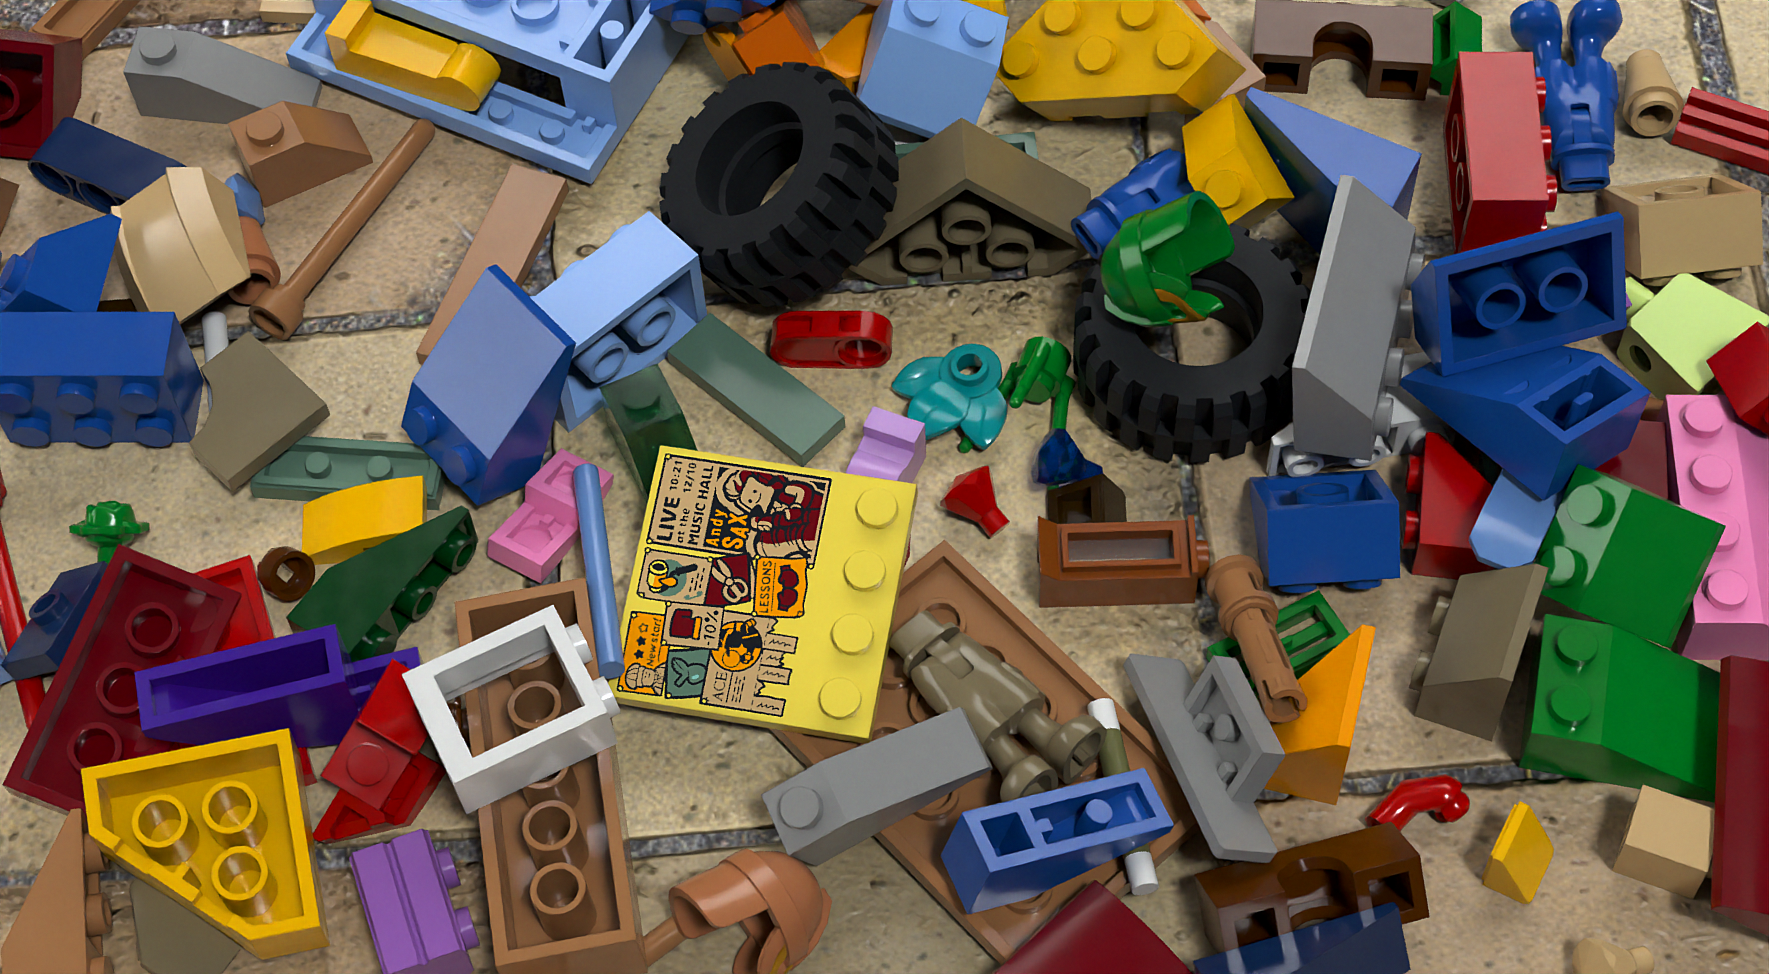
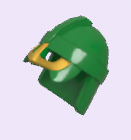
M1194 191L1154 210L1149 209L1136 213L1123 221L1121 229L1117 231L1106 246L1100 265L1101 280L1106 295H1104L1106 310L1131 324L1141 327L1161 328L1172 326L1174 323L1205 321L1210 313L1224 307V304L1218 297L1210 293L1192 290L1191 275L1229 258L1235 249L1231 231L1223 214L1207 194L1202 191Z

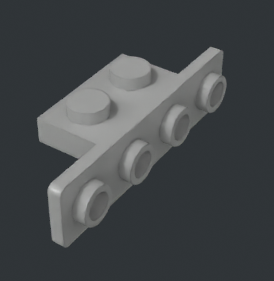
M1129 654L1123 667L1213 855L1219 859L1270 863L1277 853V848L1254 802L1286 754L1237 659L1213 655L1200 678L1194 684L1185 664L1179 659Z

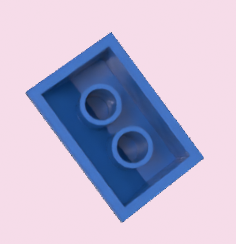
M1617 211L1429 261L1411 284L1414 334L1416 341L1441 376L1457 374L1626 329L1624 217Z

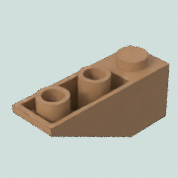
M81 808L70 810L1 948L2 974H114L110 958L103 956V934L111 933L113 922L109 898L105 892L101 893L100 876L101 871L109 870L110 859L104 856L89 835L87 816Z

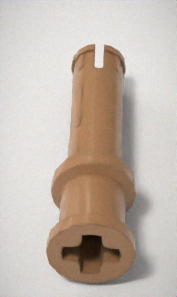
M1241 554L1227 556L1213 564L1205 576L1207 593L1210 599L1219 604L1221 608L1218 621L1224 634L1238 642L1251 679L1258 691L1266 717L1276 723L1293 721L1300 716V713L1297 711L1292 697H1294L1297 707L1304 711L1307 707V698L1300 684H1298L1291 662L1276 631L1275 626L1278 621L1279 610L1273 597L1262 589L1264 575L1258 562L1250 556Z

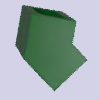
M1456 1L1433 16V65L1430 77L1440 82V95L1446 96L1450 95L1458 53L1482 52V17Z

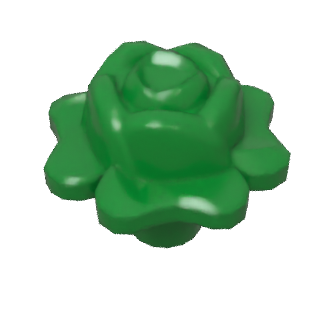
M117 501L98 502L96 506L93 504L86 507L85 520L69 526V533L85 537L87 542L97 546V562L105 561L107 564H109L118 544L127 545L134 540L135 535H140L150 530V523L136 521L134 510L130 504Z

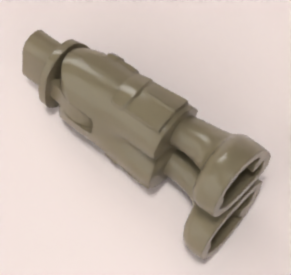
M927 610L920 612L897 630L889 641L890 647L904 659L903 672L908 678L912 679L914 685L926 700V703L938 715L958 707L965 710L988 759L994 763L1002 775L1003 782L1000 788L1002 802L1055 790L1058 788V777L1065 784H1071L1087 769L1105 742L1107 730L1094 716L1081 715L1063 725L1055 722L1042 712L1046 695L1033 682L1022 675L1023 672L1007 662H1001L981 644L961 632L959 627L952 622L942 625ZM1008 734H1022L1043 758L1037 755L1028 756L1008 737Z

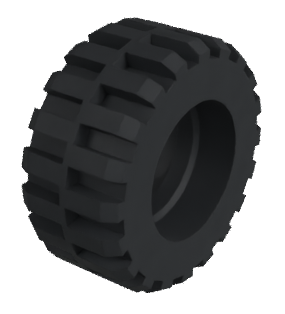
M783 62L782 67L779 64H767L756 67L754 75L740 74L728 81L729 87L722 93L714 91L702 102L705 106L696 118L689 117L681 128L684 135L679 144H672L666 158L669 170L666 173H662L659 187L660 196L664 198V200L659 202L662 223L698 254L701 272L737 300L750 305L762 304L764 307L787 305L788 299L795 303L816 296V289L820 287L825 289L832 288L844 279L841 274L851 265L858 267L868 255L864 250L873 238L879 240L887 226L883 218L887 210H893L897 197V188L892 183L899 181L898 157L895 155V142L891 132L883 125V121L829 71L819 66H809L807 63ZM797 163L793 173L783 187L771 199L761 205L764 196L772 184L787 169Z
M1231 223L1229 229L1235 243L1234 253L1229 258L1191 275L1192 290L1210 293L1218 297L1224 304L1223 308L1210 313L1208 317L1231 327L1248 345V348L1239 355L1218 364L1191 366L1167 360L1150 350L1138 337V334L1146 327L1125 322L1106 310L1104 303L1106 292L1100 275V265L1104 252L1099 255V265L1096 264L1089 268L1081 284V295L1076 299L1074 320L1073 369L1074 374L1078 376V391L1084 404L1090 407L1094 406V418L1105 430L1111 432L1116 427L1121 430L1120 441L1128 446L1139 450L1143 444L1154 449V457L1171 461L1173 454L1189 455L1190 463L1209 462L1210 454L1222 452L1224 459L1244 454L1246 443L1249 441L1255 446L1262 445L1276 434L1277 424L1279 426L1287 424L1292 418V366L1311 290L1305 284L1301 285L1303 274L1292 260L1286 258L1280 261V249L1264 237L1258 242L1250 238V230Z

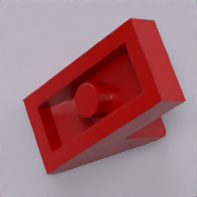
M393 658L320 774L321 777L379 810L413 755H417L428 736L425 725L402 676L403 673L411 669Z

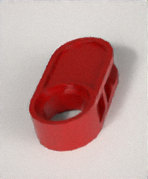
M791 311L778 315L772 323L770 354L775 361L790 368L868 369L884 365L891 358L893 326L885 316L875 312Z

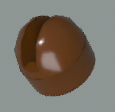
M281 546L271 548L257 566L258 580L268 593L285 601L297 600L304 596L313 585L315 565L306 553L293 547ZM280 565L293 574L287 583L276 574Z

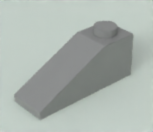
M141 26L138 28L123 71L141 116L228 124L281 101L317 107L322 90L320 79L200 33Z
M958 707L820 761L761 794L788 856L818 866L993 768L965 710Z

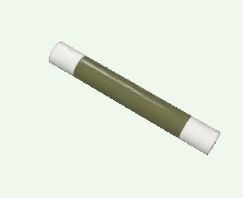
M1101 698L1090 702L1087 705L1089 715L1094 716L1107 730L1105 742L1098 753L1104 777L1129 772L1130 767L1113 700ZM1146 843L1123 854L1132 894L1146 895L1156 891L1159 888L1149 844Z

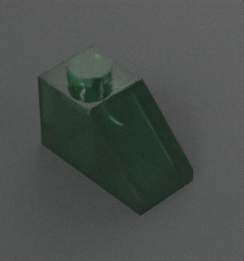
M658 364L599 387L608 429L646 503H648L660 445L698 451L683 411Z

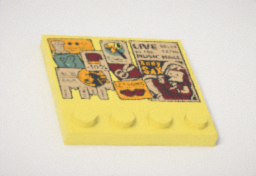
M660 445L620 627L625 672L617 678L609 679L608 682L617 703L863 744L871 742L918 497L917 484Z

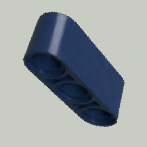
M64 117L27 163L32 175L51 191L106 215L110 214L111 206L122 205L166 174V167H187L172 158L72 117Z

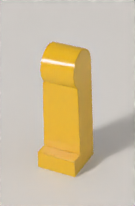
M347 0L324 33L336 70L464 111L477 110L501 75V68L498 62L484 49L469 43H460L458 45L457 42L375 13L372 1Z

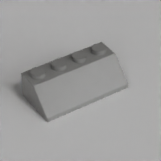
M1340 175L1292 366L1294 450L1371 461L1377 435L1385 437L1389 435L1394 400L1393 398L1386 397L1388 386L1399 387L1401 381L1404 349L1397 348L1399 338L1410 339L1412 333L1413 309L1412 301L1408 300V295L1411 290V284L1425 267L1426 256L1425 254L1415 253L1416 227L1353 176Z

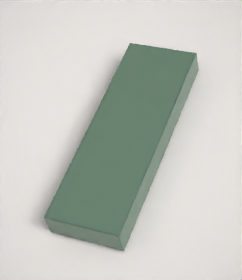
M711 313L705 316L667 351L671 365L802 467L846 427L845 415Z
M303 436L252 476L250 489L254 498L310 502L327 494L362 484L423 475L427 486V510H439L446 474L415 443Z

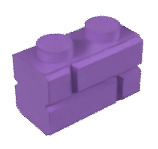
M419 829L393 838L388 844L382 842L352 852L349 857L383 974H471L474 968L468 950L480 946V942L468 906L457 910L454 908L449 889L460 886L461 882L449 846L436 850L429 831Z

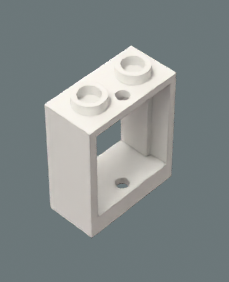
M554 605L402 674L417 711L466 815L618 744L610 718L621 712L613 692L604 676L592 681L584 664L593 660L587 642L577 623L565 628ZM555 652L582 707L472 758L446 701Z

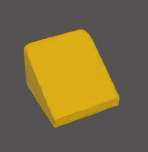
M1519 801L1518 805L1514 804L1489 856L1481 878L1484 880L1482 885L1522 904H1529L1533 900L1554 852L1549 837L1529 805Z

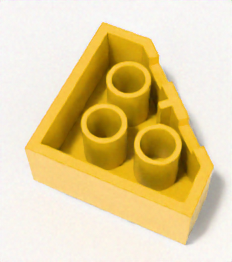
M1046 0L1004 44L996 75L1020 103L1050 121L1073 120V117L1100 115L1105 119L1148 116V113L1177 111L1181 115L1200 114L1209 109L1247 69L1182 0Z
M289 728L81 769L89 835L105 857L173 899L261 960L330 946L300 752Z

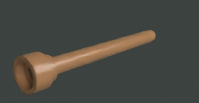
M419 119L411 126L284 285L277 284L273 289H264L249 307L248 312L251 319L265 333L280 340H287L303 321L302 311L305 308L304 298L434 137L435 126L430 120Z

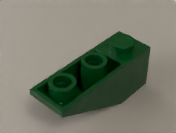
M461 505L328 568L286 617L293 634L336 624L352 662L394 652L398 638L413 620L422 619L430 611L436 600L437 591L453 572H460L471 561L479 541L469 510Z

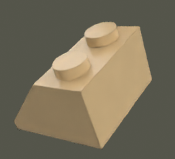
M1721 174L1608 186L1601 189V198L1606 214L1618 211L1624 217L1625 270L1643 279L1645 285L1666 286L1674 277L1683 273L1704 272V277L1711 279L1734 278L1742 275V267L1763 265L1761 191Z

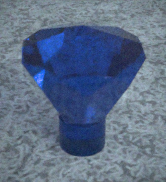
M1054 428L1044 436L1034 453L1031 465L1033 483L1045 487L1072 483L1103 473V467L1085 459L1068 432L1061 428Z

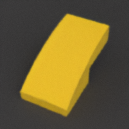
M423 475L362 484L327 494L304 504L302 552L312 559L314 565L341 563L368 550V548L375 547L427 522V486Z

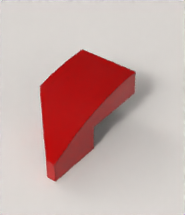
M421 752L413 755L380 810L340 788L313 832V838L324 844H330L410 826L445 775L446 770L444 766Z

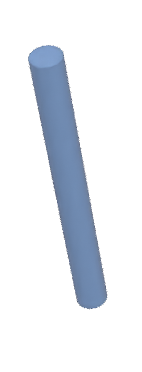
M586 463L577 466L573 471L599 674L606 679H614L625 672L599 471L595 465Z

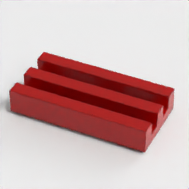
M1692 87L1671 143L1769 175V150L1749 144L1752 143L1769 149V111ZM1691 124L1696 125V126H1699V127H1702V128H1705V129H1708V130H1711V131H1715V132L1724 134V135H1726V136L1718 135V134H1715V133H1712V132H1709V131H1706V130H1703V129H1700V128H1697V127H1693V126H1691Z

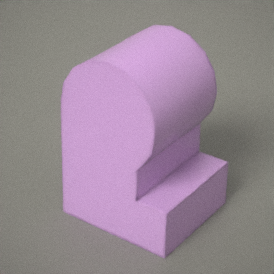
M873 406L863 425L864 436L847 467L846 473L912 483L926 458L925 423Z

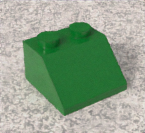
M1578 464L1534 564L1549 568L1541 594L1577 612L1614 625L1664 647L1671 648L1726 525L1621 478Z

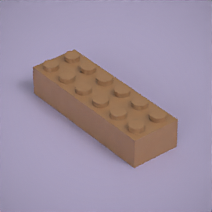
M585 577L454 602L459 647L554 605L565 628L575 623L579 626L593 657L592 661L584 664L592 681L601 677L598 670L589 591ZM555 652L465 693L472 758L582 707ZM616 744L478 809L494 960L498 974L648 973Z

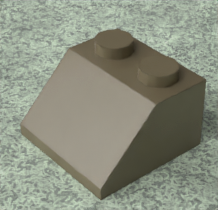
M1530 564L1460 575L1453 598L1439 596L1428 629V633L1439 636L1434 654L1421 650L1409 685L1410 689L1421 692L1415 717L1492 742L1549 569L1548 567Z

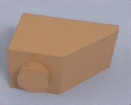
M281 101L228 123L243 167L254 188L260 193L264 208L373 163L372 156L352 118L346 113Z

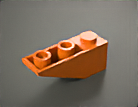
M776 0L765 8L741 16L738 21L733 45L753 75L755 74L756 67L767 64H779L782 67L783 62L807 63L809 66H819L824 69L823 57L797 0Z

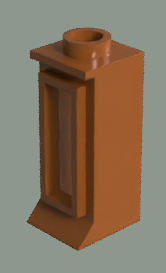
M1188 515L1187 520L1072 524H1056L1038 516L1037 563H1039L1040 570L1039 608L1195 603L1198 579H1205L1209 570L1208 541L1196 540L1194 515Z

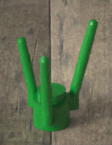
M1042 336L1028 339L1018 362L1010 364L998 390L1006 401L1015 389L1009 401L1010 406L1014 409L1019 408L1024 399L1041 403L1049 400L1051 396L1055 398L1046 485L1047 490L1059 487L1068 405L1076 382L1066 375L1072 361L1068 349L1060 342ZM966 435L959 444V450L962 453H968L974 446Z

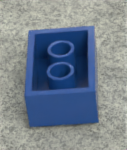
M0 312V425L10 442H18L32 447L43 446L47 443H81L93 447L105 446L109 443H143L149 446L161 447L170 443H189L194 438L204 379L175 312Z

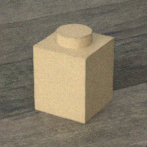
M1642 785L1630 811L1612 871L1693 899L1704 878L1712 879L1715 809Z

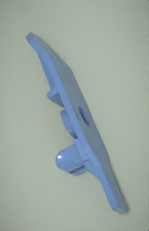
M1503 468L1469 536L1468 541L1477 561L1497 569L1533 564L1567 487L1544 501Z

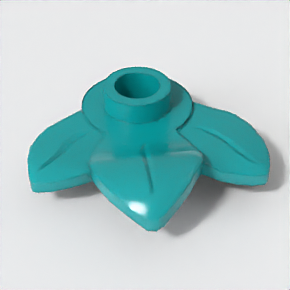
M980 344L958 346L945 357H922L906 365L892 384L893 391L901 396L912 399L907 413L908 418L925 423L926 440L939 436L960 425L966 437L975 446L986 450L999 436L1007 419V403L998 390L1002 380L1001 362L994 351ZM968 367L981 368L976 374L973 375H964L960 373L963 369Z

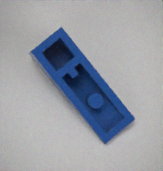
M1145 768L962 812L940 856L969 915L1030 899L1170 833L1174 824Z

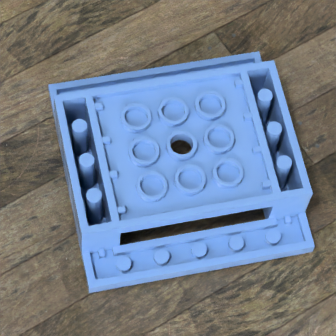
M312 0L316 13L288 49L286 56L292 69L421 119H428L434 124L592 184L690 34L678 32L671 27L670 21L650 14L651 0H370L372 1L375 13L389 18L393 14L559 77L566 107L496 81L477 110L464 111L336 70L324 33L347 0Z

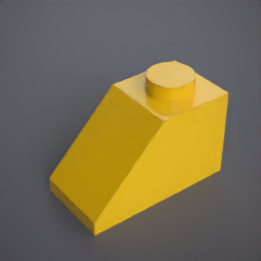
M1229 94L1182 127L1188 180L1195 191L1204 192L1216 203L1229 227L1233 223L1248 229L1295 198L1235 94Z

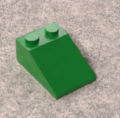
M1545 614L1532 650L1518 768L1641 789L1642 785H1646L1675 796L1715 803L1720 672L1614 625Z

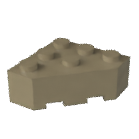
M960 118L898 160L899 181L892 183L897 188L896 201L893 210H887L883 218L887 226L879 240L873 238L864 250L868 255L858 267L851 265L847 269L882 286L907 284V274L943 272V282L992 279L991 269L1027 267L1028 277L1054 275L1089 253L1075 236L1071 227V221L1087 211V205L1092 200L1091 190L1089 187L980 127Z

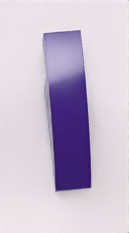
M336 624L327 625L134 672L141 729L145 737L205 745L289 728L297 748L337 745L342 740L392 658L410 669H414L424 663L418 647L352 662Z

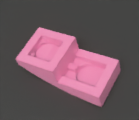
M561 448L525 484V502L488 538L487 556L542 583L581 535L573 471L581 464L592 463ZM596 466L599 471L603 501L613 485L614 474Z

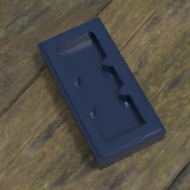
M105 561L61 572L49 591L32 605L28 613L31 619L1 664L15 681L58 670L108 567Z

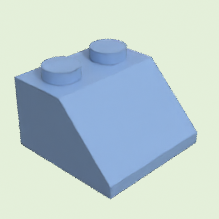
M882 0L873 15L856 96L883 122L927 138H932L960 118L976 125L1000 65L1009 17L963 0Z

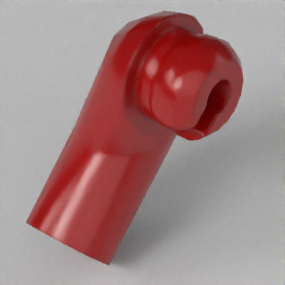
M1447 774L1407 779L1396 785L1366 816L1365 822L1368 828L1392 822L1401 831L1418 813L1434 810L1439 821L1453 823L1468 812L1470 800L1461 791L1462 783Z

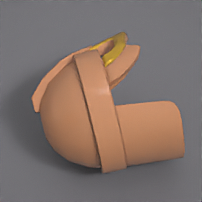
M747 848L731 854L719 862V865L673 886L668 894L670 909L680 934L687 939L700 937L737 922L740 924L748 939L735 957L733 974H787L790 970L792 971L818 944L828 923L832 900L825 888L820 889L816 877L800 859L790 857L781 851L753 852Z

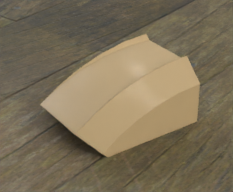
M166 167V174L122 205L111 206L110 214L122 218L114 253L127 290L138 312H175L181 325L251 277L234 191L204 168Z

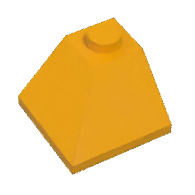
M1362 624L1297 680L1307 698V707L1305 711L1299 709L1294 697H1292L1300 716L1286 723L1270 721V725L1286 755L1264 789L1337 805L1353 739L1376 627Z

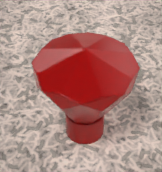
M982 466L956 476L940 502L941 507L979 522V525L990 538L1000 533L1010 523L997 506L994 482L989 466Z

